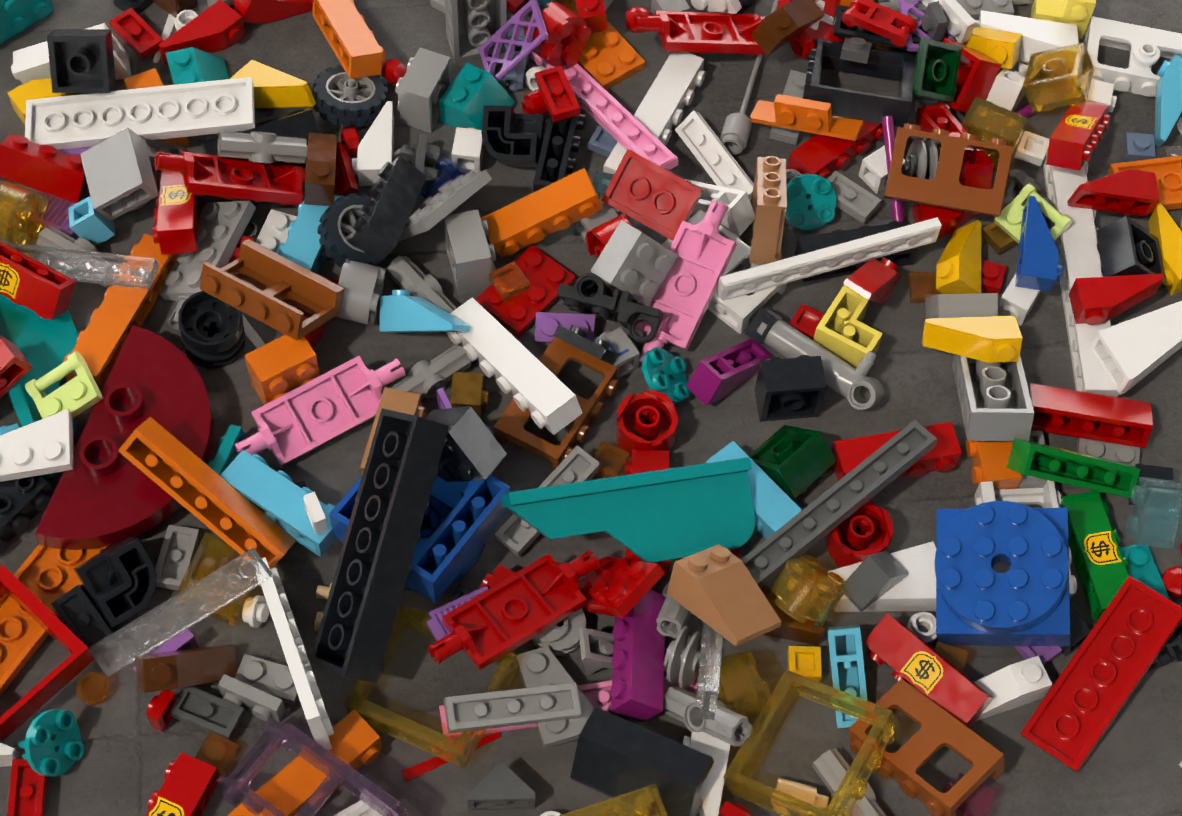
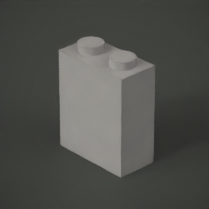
M126 128L80 153L93 209L109 221L159 196L145 140L131 129Z

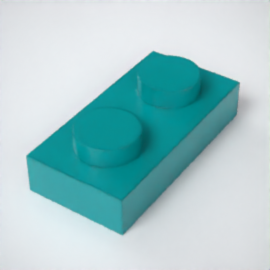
M230 424L226 435L224 434L220 438L218 452L214 460L208 464L217 474L221 475L239 455L240 452H237L234 444L247 438L242 427Z
M1147 542L1119 548L1121 555L1127 559L1129 565L1128 575L1169 599Z

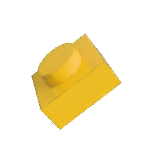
M788 646L787 667L789 681L820 682L822 678L821 647Z

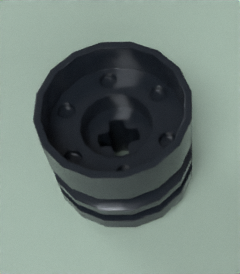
M204 291L192 294L183 302L178 312V325L183 348L189 359L196 365L205 368H222L232 364L240 357L245 347L242 311Z

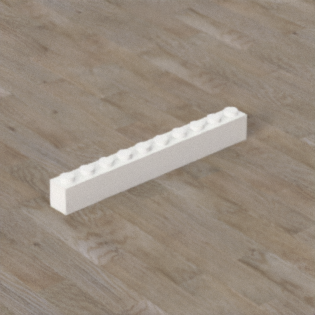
M1046 153L1042 164L1047 198L1053 202L1054 208L1062 215L1067 214L1073 220L1069 228L1054 242L1059 252L1058 264L1063 266L1060 286L1076 391L1118 397L1117 389L1089 347L1098 331L1114 325L1110 324V320L1097 325H1088L1087 323L1076 324L1069 298V292L1076 278L1103 277L1101 273L1102 259L1097 249L1098 228H1095L1094 224L1096 210L1068 206L1067 203L1079 185L1090 182L1087 180L1088 162L1085 161L1080 171L1047 165Z

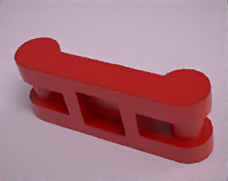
M853 0L850 4L851 9H847L842 15V21L845 25L850 27L856 25L888 38L897 47H904L909 40V35L913 34L918 26L914 18L870 0Z

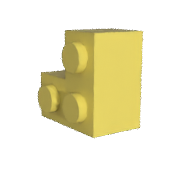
M1034 0L1031 8V18L1077 25L1078 39H1083L1095 8L1096 0Z
M843 285L816 327L813 341L856 369L868 351L877 353L883 333L862 323L869 299Z

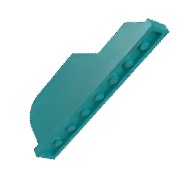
M0 294V335L16 344L33 367L7 392L20 426L23 427L42 419L33 398L25 388V384L32 379L38 380L61 365L65 356L71 353L76 346L79 334L68 308L65 313L53 320L44 319L31 309L23 305H17L11 302L10 298ZM65 377L45 389L46 396L58 389ZM73 419V435H74V433H75L76 430H77V427H76L75 421H74V419ZM54 473L40 476L47 480L54 477Z
M750 457L527 489L501 495L503 508L511 510L549 540L605 531L644 562L650 563L688 557L718 544L728 550L739 548L750 539L756 520L748 477V470L752 469Z

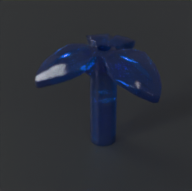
M446 157L437 160L434 168L444 172L421 193L424 199L436 195L439 192L438 188L447 181L454 180L460 175L464 176L455 163Z

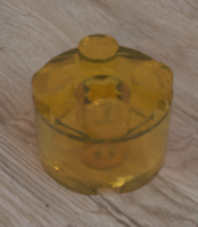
M8 181L0 182V241L21 248L28 245L33 239L38 240L39 233L44 229V225L41 222L44 217V211L48 206V199L35 191Z
M803 553L800 558H789L770 587L769 595L771 596L775 593L777 596L774 601L775 604L792 618L802 623L810 619L816 621L813 627H822L844 595L842 587L845 581L836 573L826 572L818 566L819 562L814 557Z
M737 651L705 663L699 668V679L705 678L706 687L701 689L703 698L707 700H720L727 709L747 718L764 711L765 699L770 698V689L764 679H760L756 670L755 659L750 651Z

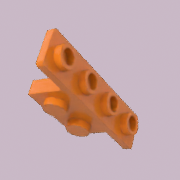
M777 94L774 102L759 100L750 115V120L753 123L853 141L857 140L864 125V120L833 116L831 103Z

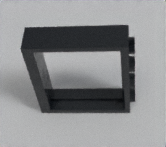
M818 39L817 48L811 49L803 99L831 103L833 116L882 123V117L893 116L895 126L904 127V124H908L913 97L915 54L872 47L868 62L864 64L840 59L844 43ZM821 69L898 80V97L819 85Z

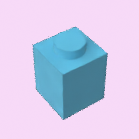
M90 196L68 208L69 228L94 246L109 240L115 235L114 220L109 221L95 211Z

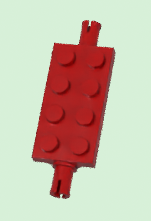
M655 11L654 15L635 14L633 17L634 31L657 32L665 51L673 53L696 52L700 54L723 53L727 55L732 53L766 54L751 36L765 18L764 16L759 17L758 14Z
M181 151V155L156 152L155 170L180 172L183 176L187 193H193L198 196H221L226 199H249L253 202H276L281 205H299L304 197L302 188L305 187L306 170H303V167L275 162L259 163L249 161V159L219 157L217 155Z
M587 550L569 563H557L548 553L442 616V623L450 634L427 646L432 659L436 657L434 659L436 664H441L442 661L462 650L468 655L479 671L585 607L587 599L577 586L578 579L600 567L596 555L590 558L593 552Z

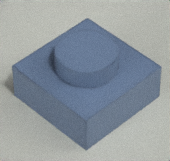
M599 124L588 142V150L609 157L617 141Z
M1126 132L1123 139L1125 161L1155 159L1154 134Z

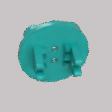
M802 174L794 177L787 184L785 219L792 226L802 230H814L824 226L833 219L836 208V194L828 179L817 174Z
M659 347L646 352L642 359L641 371L650 388L649 390L663 393L674 404L689 397L690 392L686 387L688 383L685 376L686 364L680 356L674 357L671 353Z
M49 709L41 712L28 728L26 739L18 742V746L25 749L22 758L28 761L32 770L41 776L56 777L66 773L74 765L75 761L80 760L84 754L80 728L74 714L67 710Z

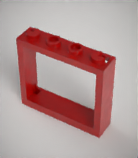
M4 565L0 567V598L5 593H8L70 656L0 717L1 742L94 661L89 648Z

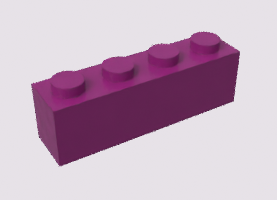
M651 589L624 618L615 617L613 629L614 651L611 662L613 667L610 690L612 697L611 711L640 722H645L663 711L665 636L657 631L656 619L664 604L665 597Z

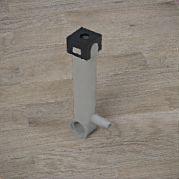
M769 306L758 309L745 331V335L760 345H768L786 358H796L800 355L821 356L826 385L845 397L855 409L865 410L877 405L884 396L882 383L876 378L866 376L874 363L876 353L868 351L855 369L783 321L785 317ZM862 386L867 387L870 391L871 397L869 401L863 399L860 394Z

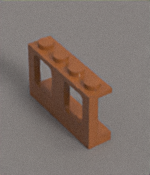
M904 124L903 128L897 127L884 198L992 217L1000 216L1013 146L1007 145L1008 141L997 138H990V142L978 141L979 136L961 133V138L949 136L950 131L936 128L932 129V133L920 131L921 126L914 124ZM908 138L941 143V151L934 179L928 180L902 174L901 168ZM965 148L999 153L992 189L987 190L960 184L959 177Z
M250 239L241 243L239 258L222 268L205 262L202 267L200 290L296 341L340 314L344 293L343 287ZM241 279H244V280H246V281H248V282H250V283H252V284H254V285H256V286L262 288L263 291L260 290V289H258V288H256V287H254V286H252V285H250L249 283H247V282H245V281H243V280H241ZM289 304H292V305H294V306H296V307H298V308L304 310L305 312L311 314L312 316H310V317H308L307 319L303 320V319H304V312H302V311H300V310H298V309H296V308L290 306Z
M557 337L553 338L539 359L556 377H558L566 363L570 360H574L604 376L591 398L584 399L576 395L582 414L573 420L574 424L560 445H553L526 431L524 426L530 419L531 413L528 410L522 411L514 399H512L494 426V436L499 444L505 446L510 440L552 462V471L571 453L578 441L582 443L590 430V422L593 418L597 420L600 417L605 406L603 402L607 396L612 397L619 385V380H617L618 367L604 362Z
M902 678L848 729L850 748L853 753L861 759L866 758L883 777L887 779L892 778L900 785V788L907 796L912 799L916 797L924 803L927 810L933 816H955V810L989 776L997 780L1004 773V754ZM896 708L919 724L921 728L897 752L889 753L870 739L866 733L889 710ZM946 746L972 764L973 767L948 792L941 793L918 776L916 772L941 747Z

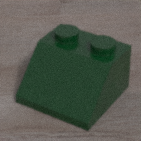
M927 38L919 40L914 69V98L943 102L954 101L961 46Z
M783 425L749 455L791 498L803 495L807 491V487L817 478L824 476L828 468L837 461L821 432Z

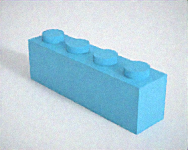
M334 194V202L340 196ZM303 198L302 203L298 206V216L295 221H291L288 228V238L285 244L282 243L280 245L278 254L319 274L326 258V250L319 243L321 237L317 229L321 224L319 222L320 217L329 206L304 204L305 198Z
M732 441L708 459L706 463L749 456ZM750 458L752 469L748 470V477L756 518L754 532H759L767 539L802 510Z
M242 450L220 475L297 542L318 556L322 557L337 539L333 536L329 513L335 506L330 503L325 505L319 501L326 517L328 532L317 536L306 514L303 501L304 495L313 491L307 487L300 488L294 484L285 472L281 470L276 472L270 468L261 456L257 454L251 455Z

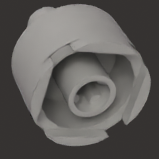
M346 259L338 285L344 288L340 314L335 317L374 325L378 312V301L384 289L383 282L386 269Z

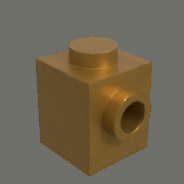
M453 372L450 399L452 408L471 406L481 419L482 408L488 409L489 391L484 390L483 373Z

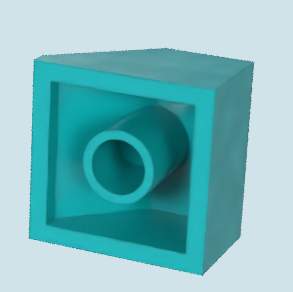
M194 47L165 53L173 85L229 79L225 61L221 57Z
M466 63L439 100L440 122L455 129L460 127L482 130L484 105L512 106L514 108L515 101L491 73Z

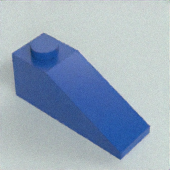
M1029 196L1022 214L1015 287L1050 292L1055 282H1060L1063 266L1058 264L1059 252L1036 197Z

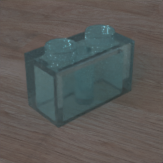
M1139 477L1138 486L1135 485L1132 490L1131 500L1132 504L1135 505L1133 516H1128L1126 532L1136 545L1173 549L1182 504V486L1177 481Z

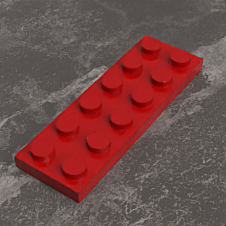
M1128 576L1020 732L1021 737L1075 773H1078L1181 623L1182 607L1133 577Z

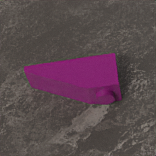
M750 338L701 360L686 387L699 401L708 406L725 398L759 370L760 361L767 360L773 356L759 343Z

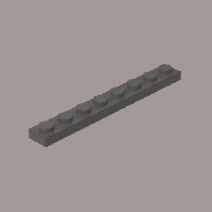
M914 420L742 558V562L759 588H762L937 446V438Z

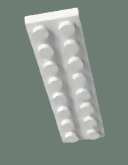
M252 77L118 90L111 91L110 93H89L26 100L25 137L39 145H50L56 149L92 147L126 128L150 140L218 134L219 131H245L255 128L254 83Z

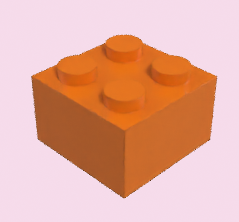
M283 335L244 355L251 385L264 405L320 376L317 356L304 336L296 341L287 335Z

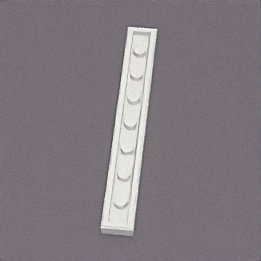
M938 217L724 275L719 278L717 294L720 301L869 261L872 258L876 259L934 243L937 240L942 225Z

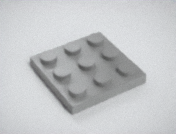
M472 170L464 176L460 175L453 181L451 179L438 188L439 193L424 199L417 205L419 209L412 214L410 213L399 241L430 230L492 180L488 172L483 170L475 174Z

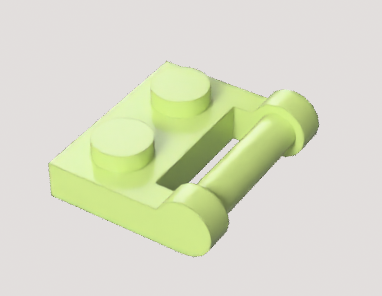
M1031 183L1027 184L1020 191L1019 195L1001 211L999 217L994 218V223L1019 244L1023 206L1029 196H1035L1041 212L1055 223V226L1049 229L1055 241L1069 228L1073 220L1067 214L1062 215L1042 198Z
M78 351L68 355L67 361L38 380L32 379L25 384V388L33 398L42 419L67 409L70 410L73 418H75L103 399L85 359ZM72 371H76V377L46 396L45 389Z

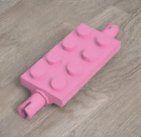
M712 199L702 223L698 222L697 225L682 221L669 248L679 257L649 304V307L660 309L663 313V318L655 338L645 343L640 353L639 361L641 363L646 352L655 347L663 348L664 344L670 343L688 351L718 287L719 278L723 276L737 246L735 241L721 236L718 231L724 215L729 209L726 204L722 202L718 204L717 200ZM642 321L636 325L635 329L649 335L651 325L646 321Z
M357 356L252 411L251 415L258 426V432L239 443H235V448L237 452L246 449L245 451L251 455L268 448L274 454L280 467L375 417L382 397L381 391L383 386L406 376L404 368H399L401 363L396 358L375 371L373 369L369 370L364 365L361 357Z

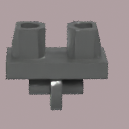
M419 133L417 144L413 145L411 150L409 145H403L402 149H398L393 153L392 160L394 161L400 155L426 175L423 185L432 187L437 177V169L424 166V162L435 165L439 157L440 147L427 143L428 135Z

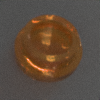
M96 672L87 673L82 676L76 686L78 698L87 705H96L103 702L110 692L108 679L103 674Z

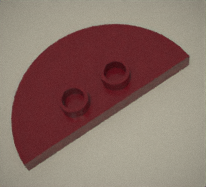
M132 325L101 391L103 399L95 404L73 451L74 470L63 472L35 532L40 545L69 550L106 547L120 540L137 537L167 519L181 506L179 502L118 452L133 431L149 417L153 418L198 458L208 464L214 441V421L206 387L200 374L187 356L160 335Z

